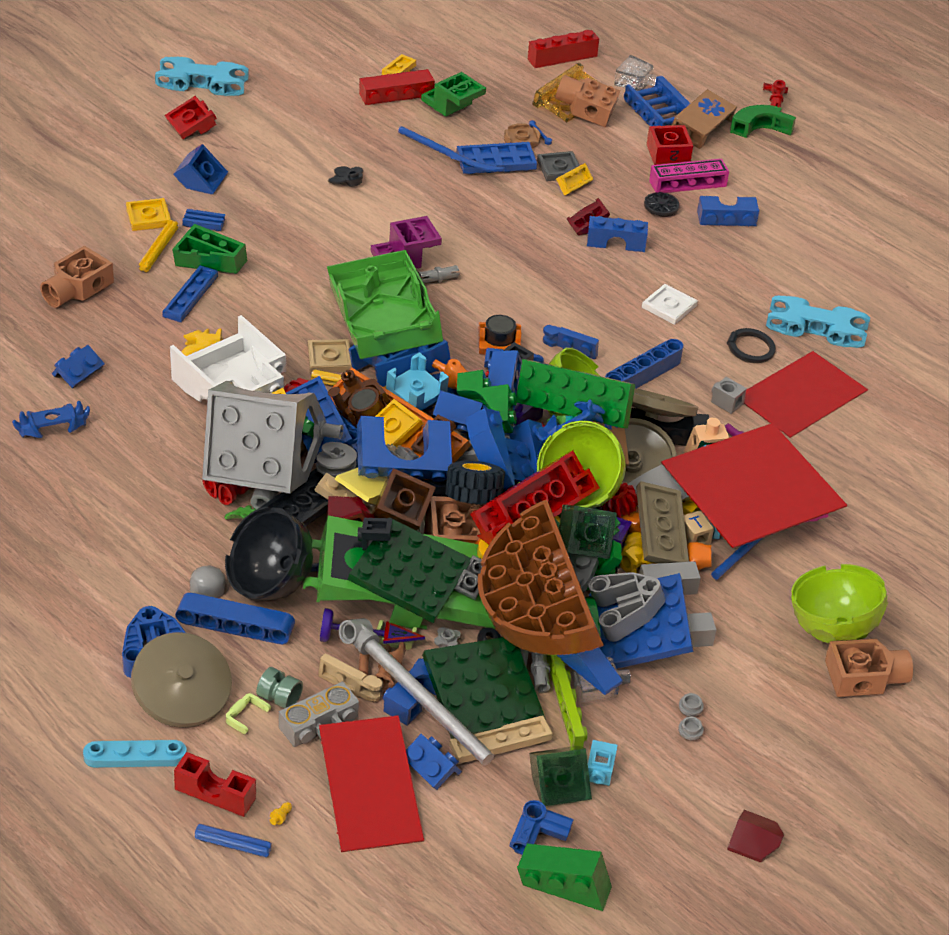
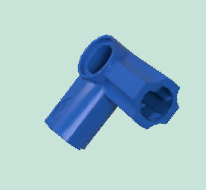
M530 800L523 807L522 815L510 842V847L515 853L522 855L527 843L535 844L539 832L566 841L574 819L547 810L540 801Z

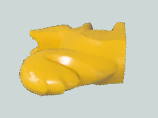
M219 328L216 334H210L209 329H206L204 332L195 330L184 335L183 337L187 340L185 345L188 346L182 350V353L188 356L222 341V328Z
M633 532L626 537V545L622 549V561L620 563V567L627 573H637L636 568H641L642 564H659L644 560L640 532Z

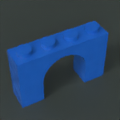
M361 416L357 424L358 475H364L367 478L388 477L394 468L419 480L432 479L435 482L447 480L448 466L452 464L450 421L428 420L423 428V456L415 460H403L394 456L385 444L384 417Z

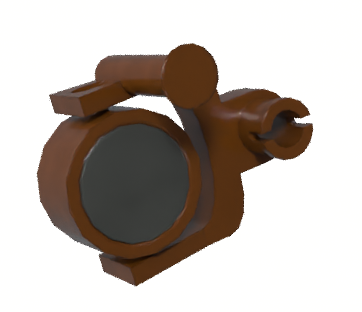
M346 370L347 376L344 372L341 374L346 392L341 396L339 393L340 388L333 387L328 391V395L333 398L341 415L345 419H349L353 426L357 424L356 420L359 421L361 416L375 417L385 408L383 400L387 405L390 403V400L376 379H368L361 382L355 376L354 371Z

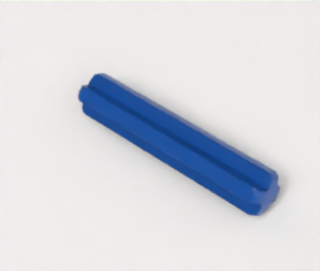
M198 824L195 830V838L198 840L263 857H268L271 852L272 844L269 841L204 824Z

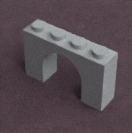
M696 561L641 565L640 574L660 578L680 573L684 594L698 593L701 578ZM711 612L688 614L693 647L713 646L716 627Z

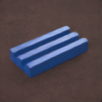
M187 209L182 225L192 227L194 224H197L209 230L221 231L225 222V214Z

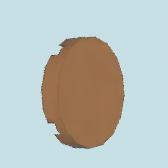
M512 124L504 131V141L506 143L530 142L531 148L538 146L540 143L541 135L536 127H529L528 124Z

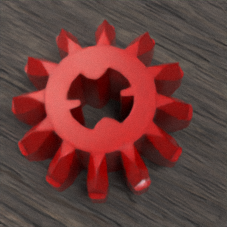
M626 482L621 484L616 494L601 506L603 512L616 517L619 516L620 518L624 515L630 516V512L636 511V506L638 505L636 490L633 488V485H628Z

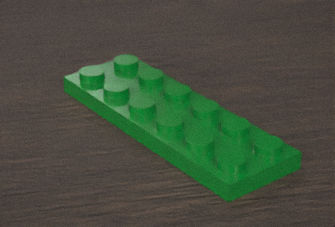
M522 359L516 399L517 403L574 417L582 414V410L574 406L576 402L592 400L594 404L599 405L605 410V414H600L603 418V424L628 428L636 384Z

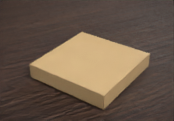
M350 339L308 340L310 373L313 370L331 373L350 370L352 367L349 355Z

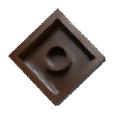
M393 468L384 483L372 514L375 518L390 517L417 531L422 523L435 487Z

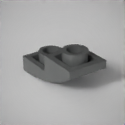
M473 555L470 559L471 563L467 570H463L454 590L475 600L479 595L478 574L481 572L482 559Z

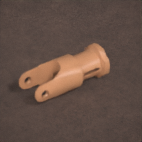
M401 642L399 648L391 652L390 645L386 644L384 649L402 664L406 652L405 643ZM378 664L379 671L375 676L383 682L381 690L386 691L394 686L395 680Z

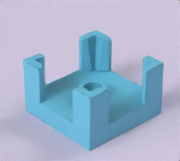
M419 352L411 358L410 370L397 378L396 368L387 372L386 389L422 411L437 401L440 390L447 392L449 376L444 372H440L439 381L426 371L427 359Z

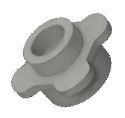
M440 627L437 630L438 637L434 639V643L439 648L458 645L457 639L461 636L458 630Z

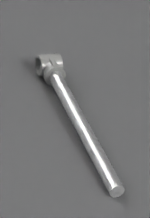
M368 619L345 620L340 624L339 636L342 642L353 644L363 655L370 654L482 765H488L493 760L494 754L379 644L380 638L373 632L372 624Z

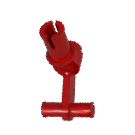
M781 79L776 80L773 84L764 82L762 90L771 91L773 94L770 96L771 106L781 108V104L784 101L782 95L788 93V87H786L785 82Z

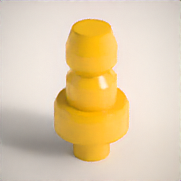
M286 802L279 809H274L270 813V823L272 825H281L286 820V815L291 811L292 804Z

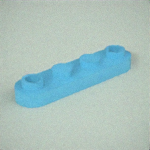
M178 740L93 741L84 747L83 758L85 764L93 768L177 766L187 752L185 744Z

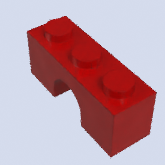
M189 752L185 753L174 769L175 790L245 817L256 799L255 778L232 770L227 779H222L212 772L209 760Z

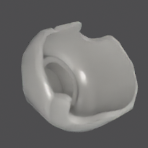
M211 565L201 566L191 574L190 592L219 598L224 594L225 575L217 567Z

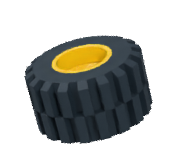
M459 461L452 463L448 466L445 493L448 497L459 502L486 504L503 493L505 471L499 466L486 462Z

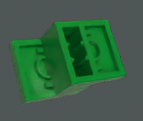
M460 72L436 83L434 89L421 95V101L446 117L472 105V100L486 94V87L465 73Z

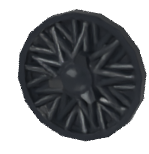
M663 192L651 193L644 200L645 208L650 213L660 216L675 214L680 204L673 195Z

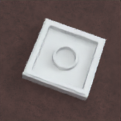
M664 284L642 302V308L675 325L697 306L698 300Z

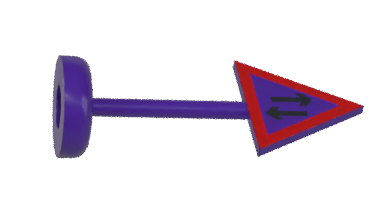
M324 609L320 642H328L330 640L332 629L339 630L340 624L333 623L334 613L332 609ZM386 621L385 631L373 629V632L378 636L384 637L383 644L425 640V636Z

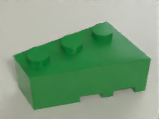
M194 224L172 249L175 266L197 269L201 265L220 272L237 274L248 261L245 243Z
M527 843L517 866L523 886L602 912L612 889L601 851Z

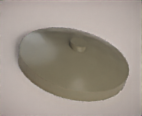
M635 388L632 407L646 412L645 416L658 419V415L668 417L697 416L699 408L686 401Z
M630 418L629 426L625 428L629 466L626 467L622 484L625 482L628 484L649 470L662 465L661 461L677 456L672 440L657 425L646 420Z
M182 632L164 634L148 642L137 655L131 672L132 690L142 709L155 720L179 728L199 726L213 719L223 709L230 695L232 685L230 668L222 653L209 641L197 635Z

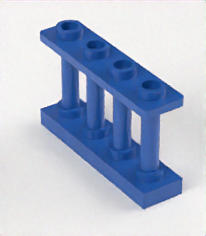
M663 76L656 77L654 87L636 91L628 84L624 92V100L649 126L672 125L675 117L663 119L661 116L670 113L678 115L690 104ZM653 94H656V95L659 96V97H657V98H653V99H649V100H645V99L643 98V97H645V96H649V95H653ZM663 103L668 105V107L656 110L652 107Z

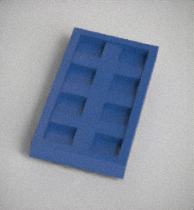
M530 142L457 146L456 153L474 161L505 167V172L537 169V161ZM459 161L463 174L498 172L482 170Z
M320 376L286 392V394L315 393L326 422L328 424L343 425V430H340V432H343L342 438L324 437L318 454L322 452V445L328 442H340L349 446L354 444ZM308 409L306 416L308 417V420L314 423L311 413ZM302 434V440L309 452L313 439Z

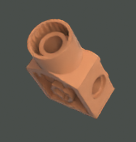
M564 75L557 89L555 99L569 104L572 115L606 127L616 107L621 90L590 78L579 81Z
M84 245L54 263L55 275L42 282L40 290L45 301L54 308L63 305L71 299L84 301L114 283L113 263Z
M432 496L426 510V534L475 543L479 539L477 535L480 534V531L470 513L480 508V505L459 502L450 497Z
M877 639L830 641L825 663L837 697L884 694L886 684L910 683L912 680L913 663L907 649L888 650Z

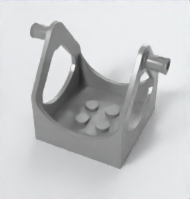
M224 381L208 390L202 480L291 493L308 480L323 438L341 439L343 432H340V430H343V425L328 424L326 422L315 393H264L234 386L232 381ZM309 409L314 421V437L302 468L300 460L301 436L305 416Z

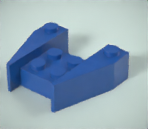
M444 339L443 342L365 359L359 358L354 345L349 348L352 368L359 370L369 364L375 367L377 382L382 387L386 386L388 371L396 368L397 378L410 370L411 358L419 352L427 359L426 371L429 374L439 371L432 367L435 359L444 364H447L451 359L448 342Z
M483 408L465 418L469 439L478 461L494 464L504 469L503 491L512 488L518 482L537 472V461L542 446L539 444L536 432L539 427H543L542 423L528 419L513 427V433H509V439L505 438L502 417L499 411Z

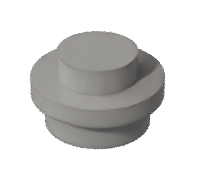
M688 693L679 701L680 711L687 716H698L703 711L702 699L697 694Z
M689 716L680 722L678 731L683 738L696 740L702 736L703 726L698 718Z

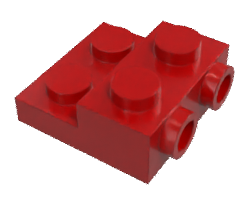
M196 96L164 115L182 139L190 136L197 130L200 134H203L217 125L214 121L217 118L213 111L209 110L204 100L200 101Z

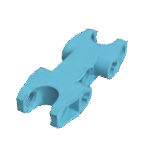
M164 57L160 60V71L155 74V84L159 87L176 91H185L188 87L209 89L215 95L239 96L245 91L244 84L249 78V69L244 65L222 61L214 66L196 64L191 58ZM169 62L174 68L169 69L165 67L164 63ZM241 70L245 73V75L237 76L235 75V71ZM160 76L168 77V78H169V81H168V82H162V81L159 79V77H160ZM231 84H237L241 89L234 90Z
M778 295L772 297L770 306L772 312L768 313L766 326L769 329L794 337L801 336L804 332L827 337V341L830 344L841 347L860 348L865 346L867 333L864 330L868 329L870 317L866 313L842 306L835 307L832 311L812 307L806 299L794 296ZM782 302L785 304L786 307H777L775 303ZM857 318H861L865 321V323H854V320ZM772 319L782 320V323L779 324V325H776V324H773V323L771 322V320H772ZM851 335L860 336L862 340L854 341Z

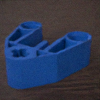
M145 606L138 611L126 628L122 650L123 672L127 677L131 678L136 657L144 647L143 640H146L148 643L152 639L164 634L186 633L174 617L153 606Z

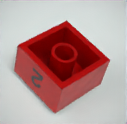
M685 125L649 126L646 145L654 165L691 162L693 144Z

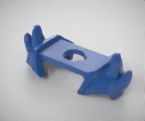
M592 400L576 402L574 406L581 409L582 414L561 425H558L556 415H552L544 427L537 429L536 435L539 444L543 446L550 435L552 436L563 425L570 422H592L595 420L602 424L603 418L600 414H605V410L599 405L594 404Z
M77 401L76 407H73L72 404H67L61 408L34 413L27 411L26 416L21 411L19 414L20 422L13 420L12 423L22 438L25 435L42 438L43 435L39 431L41 427L67 422L70 423L68 432L71 433L82 425L86 426L90 407L87 406L83 410L81 401ZM54 414L58 416L53 420L46 419L48 415Z

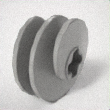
M325 443L322 445V452L316 457V469L323 475L327 472L331 476L336 477L339 474L356 468L357 453L352 447L344 443Z

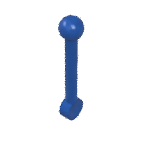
M531 120L529 122V126L536 127L539 130L542 138L545 140L544 143L547 145H551L552 139L547 138L546 135L537 127L536 122L534 120Z

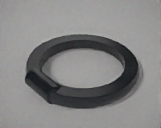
M742 328L731 332L727 341V345L733 355L750 363L766 362L776 352L774 341L764 332L752 328ZM741 336H754L762 339L768 345L769 352L762 356L748 355L739 350L735 343L737 338Z

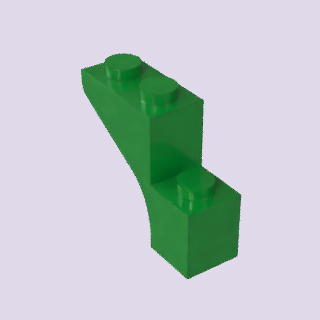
M483 370L458 373L457 392L459 396L481 402L488 409L499 411L502 417L504 433H513V424H516V413L513 410V406L517 405L515 392H511L509 385L491 386L490 378H486Z

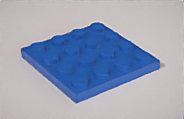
M680 573L657 578L663 589L665 602L645 625L614 642L608 641L605 638L600 626L601 640L604 646L599 648L614 669L694 652ZM618 603L604 607L597 605L599 617L603 612L618 607Z

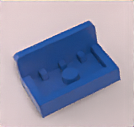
M89 345L82 349L77 347L70 353L71 357L68 359L63 357L54 365L56 368L52 375L56 377L60 374L68 385L74 388L102 368L105 363Z
M420 734L406 749L408 764L433 788L438 790L453 772H456L458 775L462 772L456 766L459 761L449 752L444 755L440 751L442 745L431 736L427 739L423 734Z

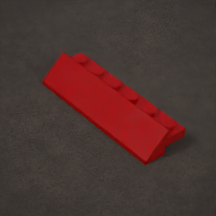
M574 450L473 511L470 515L480 531L477 537L490 545L491 541L506 524L510 523L512 525L521 518L520 513L533 505L547 499L554 517H556L600 487L590 469H583Z

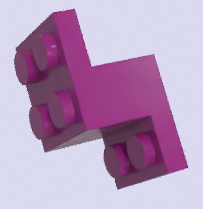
M428 216L390 223L389 242L371 245L370 252L373 256L406 250L417 269L422 268L423 248L441 245L442 238Z

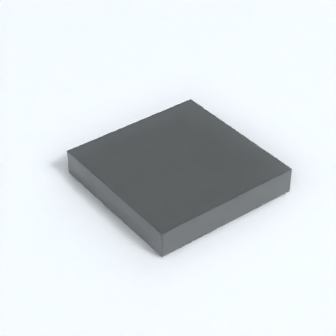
M573 151L537 154V161L546 181H556V178L580 166Z

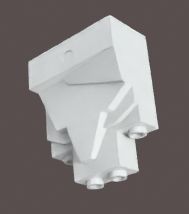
M242 315L238 316V334L195 353L185 356L174 345L170 346L172 380L185 393L199 402L203 399L208 400V390L224 381H232L234 386L264 393H273L281 388L284 389V376L281 373L286 372V354Z

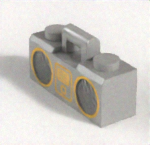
M342 681L280 710L279 729L293 747L308 743L316 737V734L321 738L319 725L348 722L357 718L359 701Z

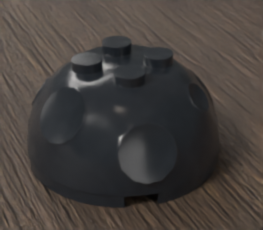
M262 507L246 516L237 526L230 538L233 541L230 556L226 555L225 570L228 581L238 593L254 601L285 598L296 591L312 569V538L305 524L290 512L281 508Z

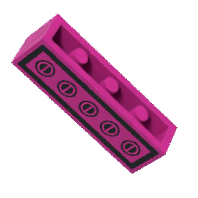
M722 158L651 165L649 181L655 192L663 193L727 187L729 170Z

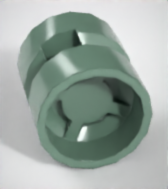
M269 667L262 674L258 682L256 694L267 701L274 700L276 705L285 709L298 702L303 690V682L291 675L285 677L284 672L274 667Z

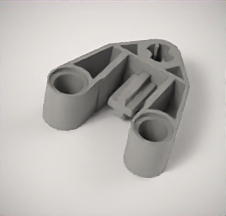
M630 572L595 576L589 583V589L596 601V605L604 607L618 603V607L603 612L599 617L600 626L608 641H618L648 623L665 602V595L660 581L655 577Z

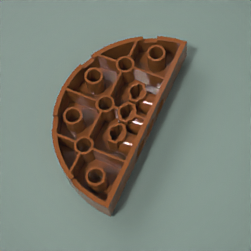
M546 499L520 513L521 518L512 525L510 523L506 524L491 541L481 560L482 568L480 574H478L479 595L496 630L513 645L530 652L547 655H568L591 651L604 645L558 525Z

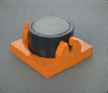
M499 314L490 316L486 322H479V354H486V348L505 349L513 342L521 346V324H516L511 317Z

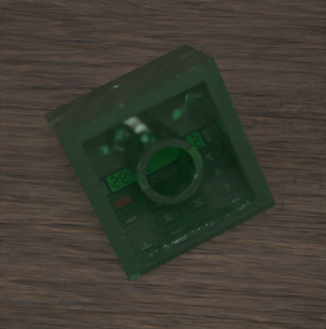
M562 505L559 531L568 553L610 559L617 513L574 505Z
M571 746L529 753L532 779L539 801L545 806L592 799L586 748Z

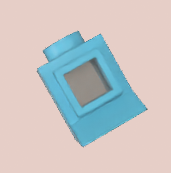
M597 740L592 741L585 781L610 786L618 745Z

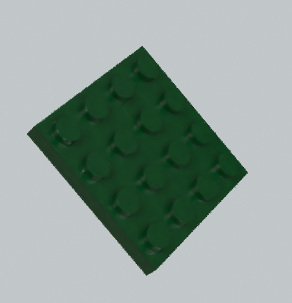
M392 519L393 528L390 541L373 540L349 573L347 580L434 623L454 592L463 570H467L471 563V558Z
M501 637L424 650L422 657L437 700L472 734L498 729L507 724L542 715L545 718L520 649L505 638ZM449 732L451 739H455V737Z

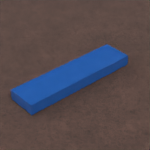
M200 265L162 311L163 317L182 322L216 280L218 271Z

